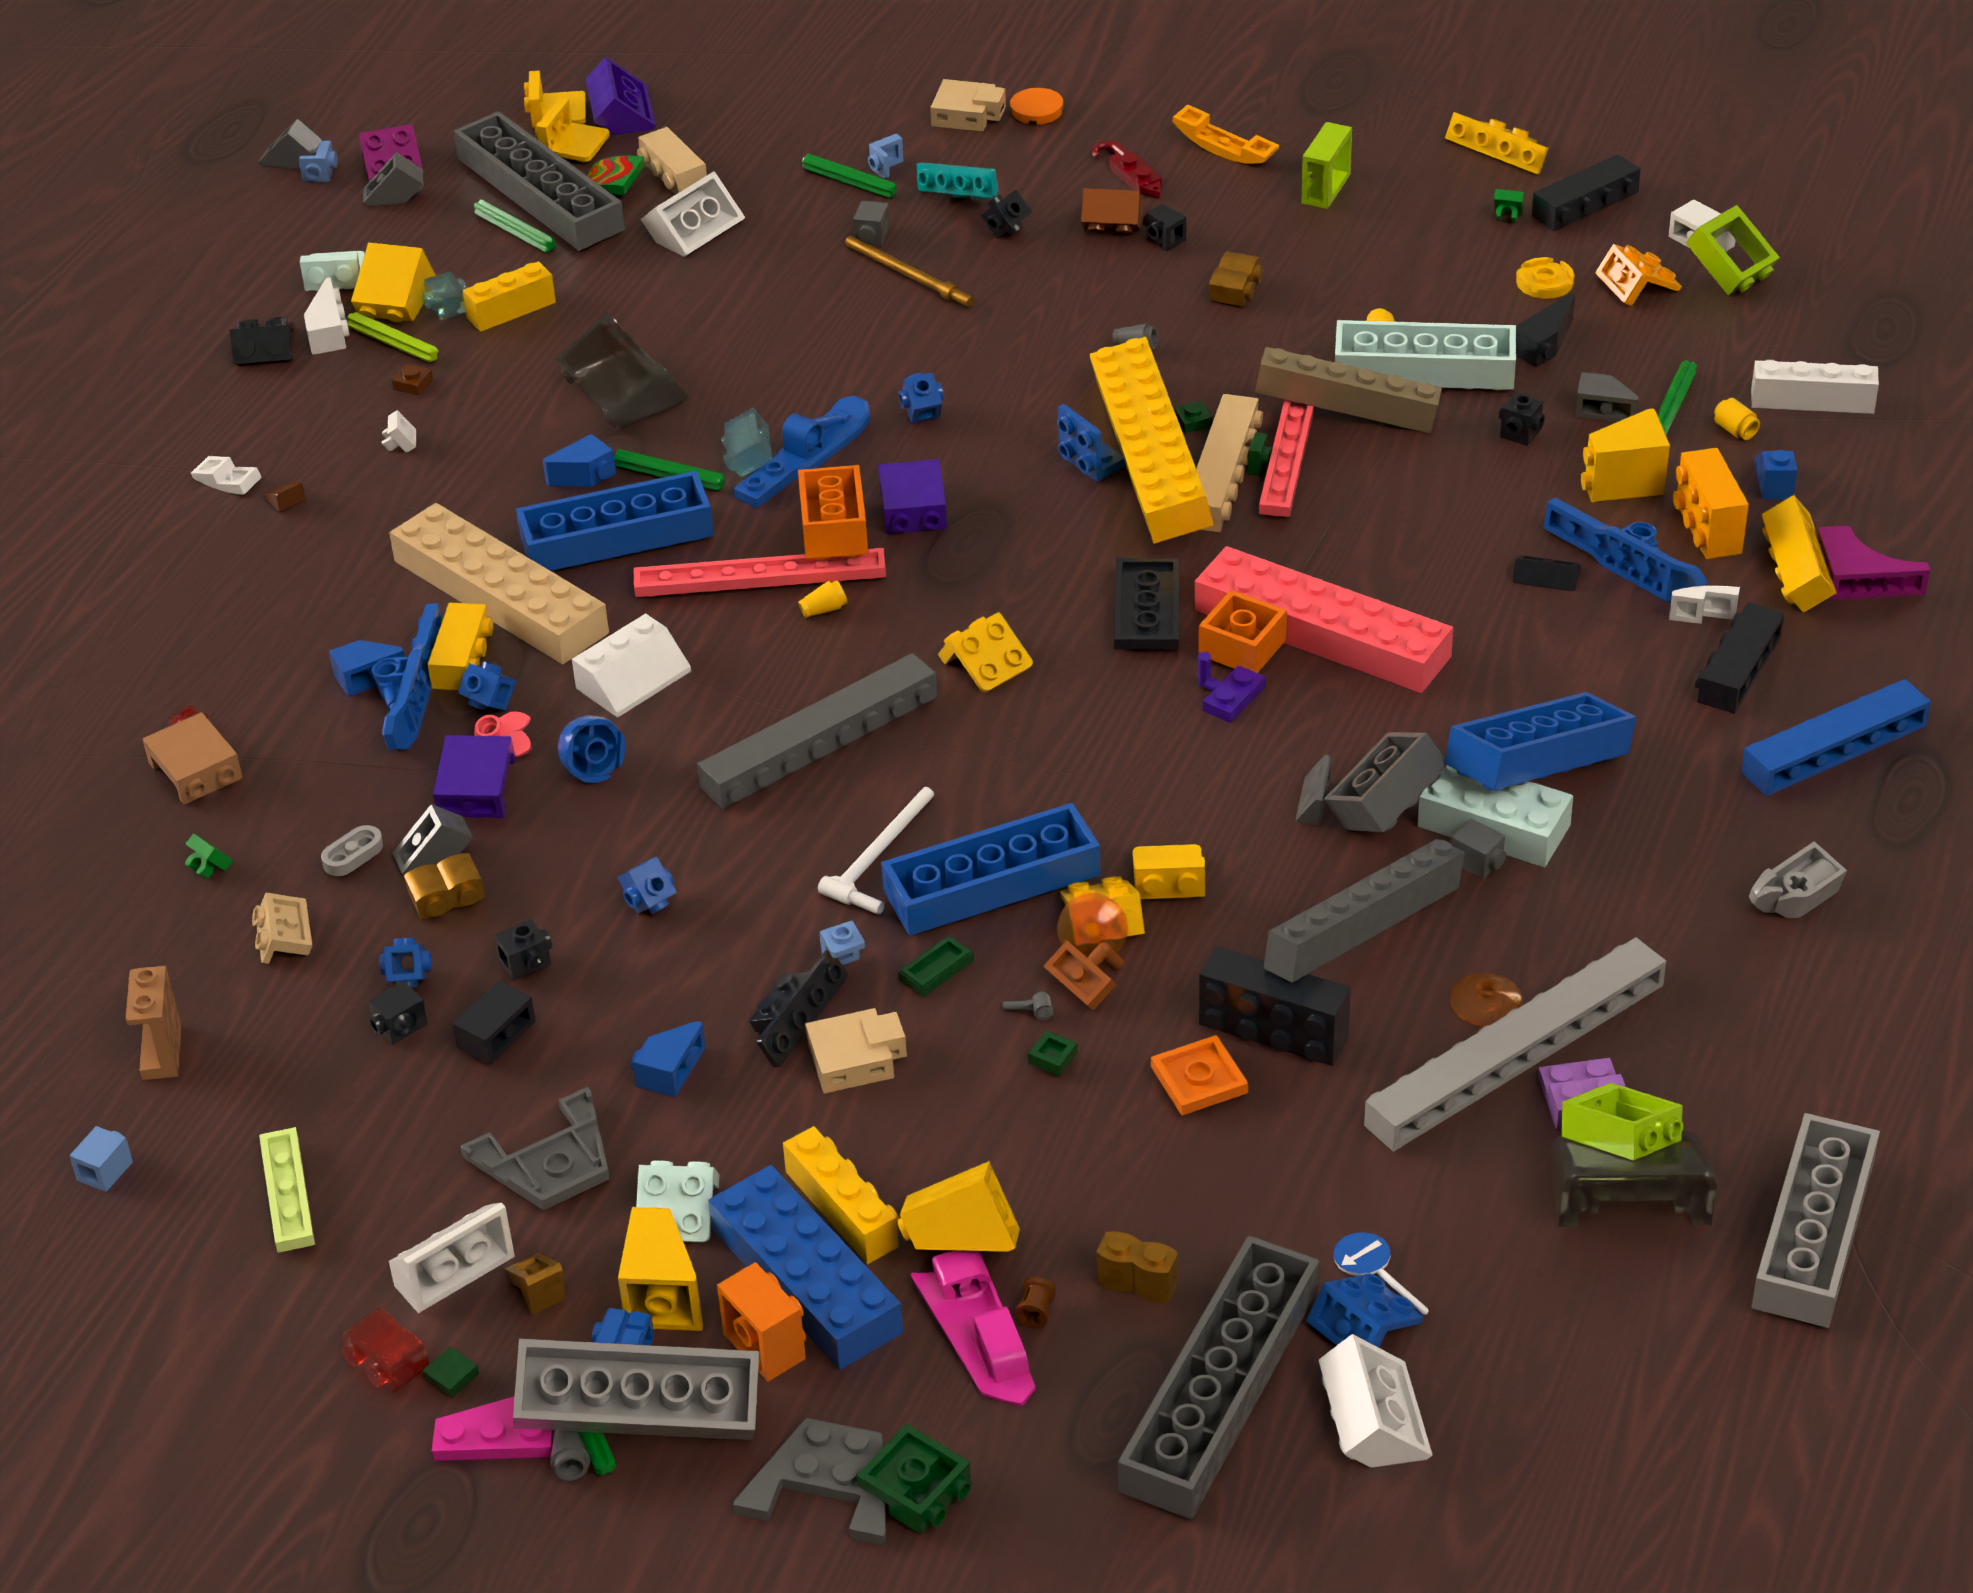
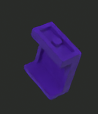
M939 459L878 465L880 493L887 534L947 528L946 502Z
M446 735L433 791L435 806L463 817L504 818L506 806L503 793L509 764L515 762L512 737Z

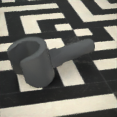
M1046 992L1036 993L1033 995L1032 1000L1003 1002L1004 1010H1034V1015L1039 1020H1048L1054 1015L1050 996Z

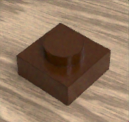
M405 364L392 379L393 389L419 396L433 380L432 370Z

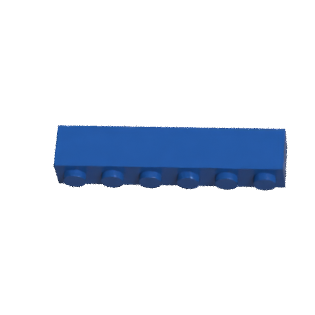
M1906 679L1892 685H1887L1869 695L1862 696L1855 701L1834 708L1827 713L1806 720L1797 726L1780 731L1776 735L1745 747L1741 773L1765 796H1768L1926 727L1931 701Z

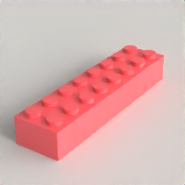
M1228 546L1217 555L1195 580V611L1209 615L1230 590L1287 610V639L1284 642L1285 644L1419 693H1423L1452 657L1453 627Z

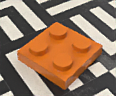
M1217 1035L1151 1057V1068L1181 1116L1248 1093L1247 1080Z

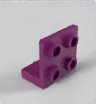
M413 124L359 133L362 157H364L369 181L396 152L422 168Z

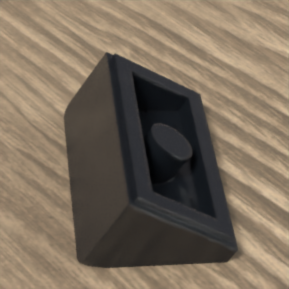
M1520 555L1515 560L1513 582L1574 591L1577 587L1581 564Z

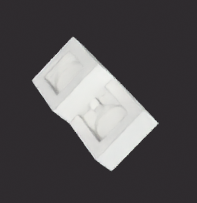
M208 456L191 472L195 480L209 487L243 495L262 478L257 467H235L230 457Z
M1697 586L1675 590L1672 592L1669 620L1702 624L1703 616L1733 620L1737 611L1740 587Z

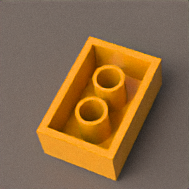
M1718 448L1681 453L1680 466L1676 467L1678 485L1677 491L1673 492V502L1675 508L1680 509L1683 515L1685 527L1690 528L1695 546L1697 548L1700 547L1706 559L1742 554L1749 504Z

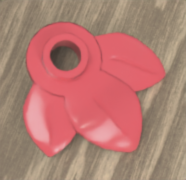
M516 711L509 712L500 718L495 715H485L476 722L474 736H511L515 757H521L531 750V741L522 731L527 727L531 718L527 714Z

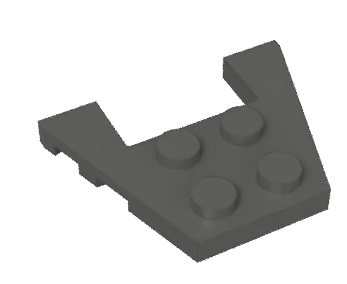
M589 1087L559 1100L560 1110L572 1126L515 1153L506 1155L490 1132L460 1146L465 1160L543 1211L610 1179Z
M805 1418L734 1500V1514L769 1522L782 1488L856 1503L858 1505L849 1527L850 1539L885 1546V1502L857 1486L856 1477L883 1448L882 1433Z

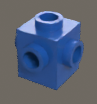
M933 372L928 374L915 373L905 378L902 391H899V401L903 409L907 408L911 424L940 418L944 394L940 382H935Z
M483 661L482 666L469 663L467 670L462 675L458 694L468 697V704L476 708L486 710L488 706L506 710L517 680L501 674L502 668L486 661Z
M657 856L642 862L617 877L624 889L623 896L625 901L637 913L649 909L650 913L653 914L669 905L666 898L677 893L673 886L674 879L671 873L662 867Z
M415 937L393 939L394 946H385L384 954H380L381 975H386V982L397 981L398 984L405 981L410 987H418V979H427L426 972L432 971L430 950L425 951L424 944H415ZM406 956L413 958L414 966L409 970L402 966V960Z

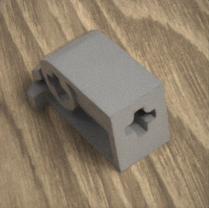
M1814 841L1772 870L1770 868L1766 869L1753 885L1749 898L1751 903L1763 913L1776 912L1785 918H1799L1836 894L1840 889L1847 870Z

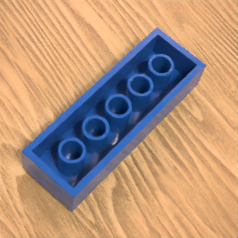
M697 471L516 508L520 539L526 557L550 571L714 536L711 506Z
M1583 692L1451 726L1444 764L1456 769L1459 775L1473 778L1482 783L1485 789L1499 791L1507 786L1521 785L1529 780L1546 778L1548 775L1559 772H1569L1573 768L1591 766L1595 762L1612 760L1614 757L1628 754L1637 717L1588 692Z
M1073 803L881 862L884 893L909 936L1101 875L1100 845Z
M772 1165L708 1199L712 1230L746 1267L756 1262L766 1273L771 1272L777 1278L781 1289L788 1296L792 1295L799 1301L804 1315L801 1317L804 1332L839 1370L903 1333L901 1303Z

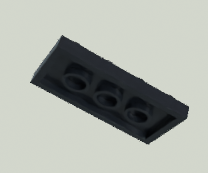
M1116 558L1114 649H1179V558Z

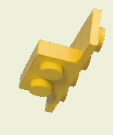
M1453 112L1445 139L1535 174H1540L1549 149L1537 144V140L1529 138V132L1514 127L1513 131L1505 128L1506 123L1490 119L1489 123L1481 122Z

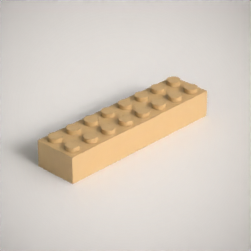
M437 503L389 532L395 562L462 603L486 604L488 617H492L494 623L562 665L609 634L605 603Z

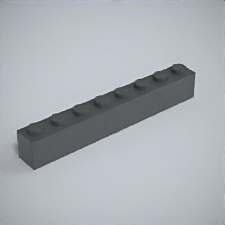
M911 653L697 763L700 789L721 809H724L937 697L936 672Z
M1435 839L1271 929L1268 933L1264 969L1293 983L1457 890L1460 884L1465 852L1453 847L1451 843L1445 840Z

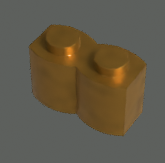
M1226 251L1221 258L1219 267L1216 268L1211 277L1209 300L1244 306L1247 299H1252L1255 285L1260 283L1263 277L1264 267L1260 266V257Z
M468 853L452 855L440 861L437 865L429 864L417 867L404 875L409 896L420 919L440 916L452 908L473 905L485 897L482 879Z
M1116 1231L1105 1233L1096 1251L1097 1282L1113 1291L1134 1292L1140 1298L1150 1302L1168 1303L1178 1284V1252L1165 1244L1141 1242L1136 1237L1127 1233Z

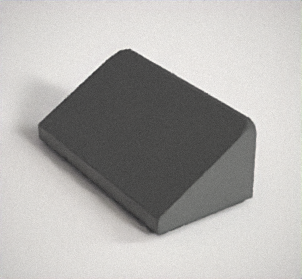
M1324 755L1304 778L1296 815L1297 823L1320 825L1322 823L1326 804L1323 799L1328 795L1331 780L1330 755Z

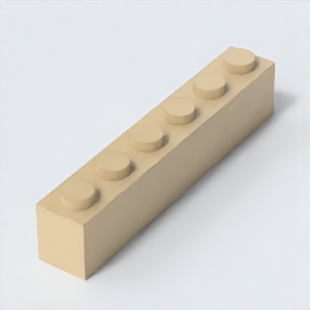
M1229 394L1222 395L1196 468L1214 526L1201 530L1221 532L1224 520H1230L1231 502H1236L1238 494L1237 483L1243 482L1244 465H1248L1250 445L1257 429H1260L1262 426L1263 411L1258 410L1259 398Z

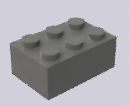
M1388 732L1323 800L1345 830L1386 832L1395 826L1397 818L1405 809L1412 807L1418 801V795L1427 786L1432 785L1440 778V772L1447 766L1444 764L1445 758L1427 733Z

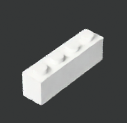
M1755 361L1751 387L1752 408L1874 414L1879 386L1878 366H1868L1865 364L1838 365L1836 363L1817 364L1803 361Z

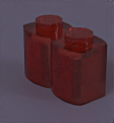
M380 1308L375 1309L341 1334L344 1344L342 1348L343 1356L351 1366L357 1367L359 1365L365 1370L367 1377L377 1388L383 1386L386 1390L393 1393L429 1365L424 1345L408 1330L401 1328L394 1318Z

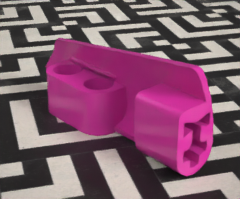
M952 1250L933 1257L934 1273H911L914 1284L981 1394L1001 1402L1023 1407L1036 1390V1387L1031 1377L1027 1356L1008 1308L1006 1306L1002 1307L980 1251Z

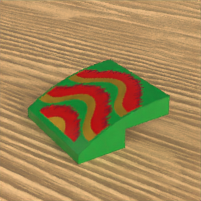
M623 155L605 158L595 162L586 176L609 193L625 195L644 168V157Z

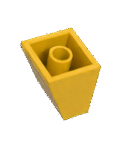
M368 242L351 302L357 313L371 319L382 318L397 323L402 321L413 322L434 287L437 276L422 248Z
M1654 408L1647 409L1589 434L1588 447L1583 449L1586 472L1581 473V485L1583 490L1588 491L1591 502L1665 494L1670 444Z
M989 1161L907 1195L900 1213L901 1218L898 1219V1225L906 1241L911 1239L915 1249L1008 1252L1015 1249L1020 1231Z
M632 1207L618 1275L623 1310H626L628 1313L634 1311L649 1314L652 1317L653 1329L702 1331L703 1321L696 1274L670 1208Z

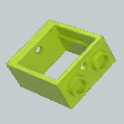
M1325 122L1304 153L1301 204L1328 209L1351 174L1352 127Z
M1738 205L1698 227L1685 242L1728 296L1737 290H1740L1741 293L1746 291L1755 283L1754 280L1757 278L1760 281L1766 279L1774 272L1772 266L1780 258ZM1729 231L1755 265L1741 272L1715 238Z
M1608 1083L1562 1102V1137L1633 1161L1677 1143L1682 1138L1681 1104L1624 1086Z

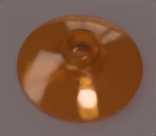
M1086 893L1073 898L1066 904L1059 916L1057 931L1062 945L1068 941L1083 955L1088 957L1102 942L1108 943L1118 953L1126 941L1128 924L1124 911L1112 898L1099 893ZM1097 923L1100 927L1099 933L1094 936L1089 935L1086 932L1088 924Z
M1493 973L1468 975L1459 980L1451 992V1006L1454 1012L1464 1021L1482 1027L1492 1025L1505 1017L1511 1010L1518 1009L1523 1004L1522 993L1517 985L1508 978Z

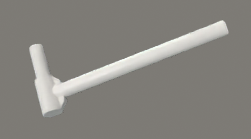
M923 787L841 877L824 876L819 882L818 892L844 904H853L880 915L884 909V902L858 892L854 882L934 796L933 791L929 787Z

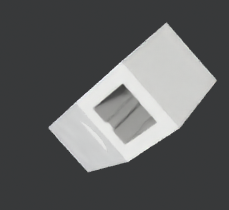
M329 277L324 280L304 314L312 355L346 349L344 337L350 336L339 288H333L331 278Z

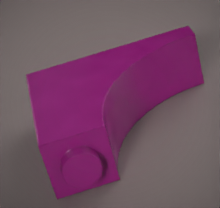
M1850 526L1818 527L1817 536L1836 590V594L1831 596L1830 600L1926 595L1930 575L1928 562L1903 561L1882 555L1863 544L1855 536Z

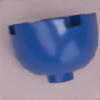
M591 715L578 717L566 725L559 736L557 745L559 760L564 769L577 779L589 783H598L610 778L611 775H608V773L612 772L615 767L619 768L621 766L626 751L625 737L617 729L616 725L608 719Z

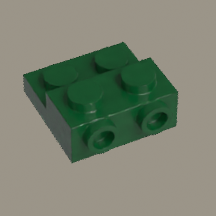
M907 1423L856 1475L857 1486L887 1503L890 1516L921 1535L929 1526L934 1529L938 1528L947 1515L949 1504L954 1499L958 1502L963 1501L972 1487L970 1461Z

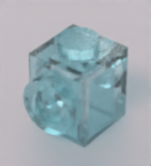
M449 271L424 279L425 292H422L424 303L427 308H432L440 320L466 312L463 290L467 289V286L462 278L456 279Z

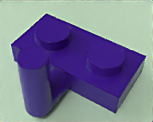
M1207 652L1198 654V684L1212 691L1203 700V711L1231 723L1266 687V677L1238 665L1223 681L1211 677V655Z

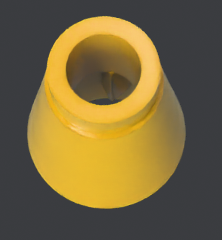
M828 580L798 601V605L803 616L808 618L841 610V606L847 603V598L838 580L832 583Z

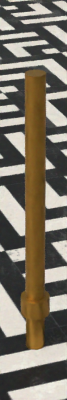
M853 236L846 238L845 245L939 292L942 298L950 302L957 301L967 307H971L974 304V297L961 291L959 286L949 281L943 282Z

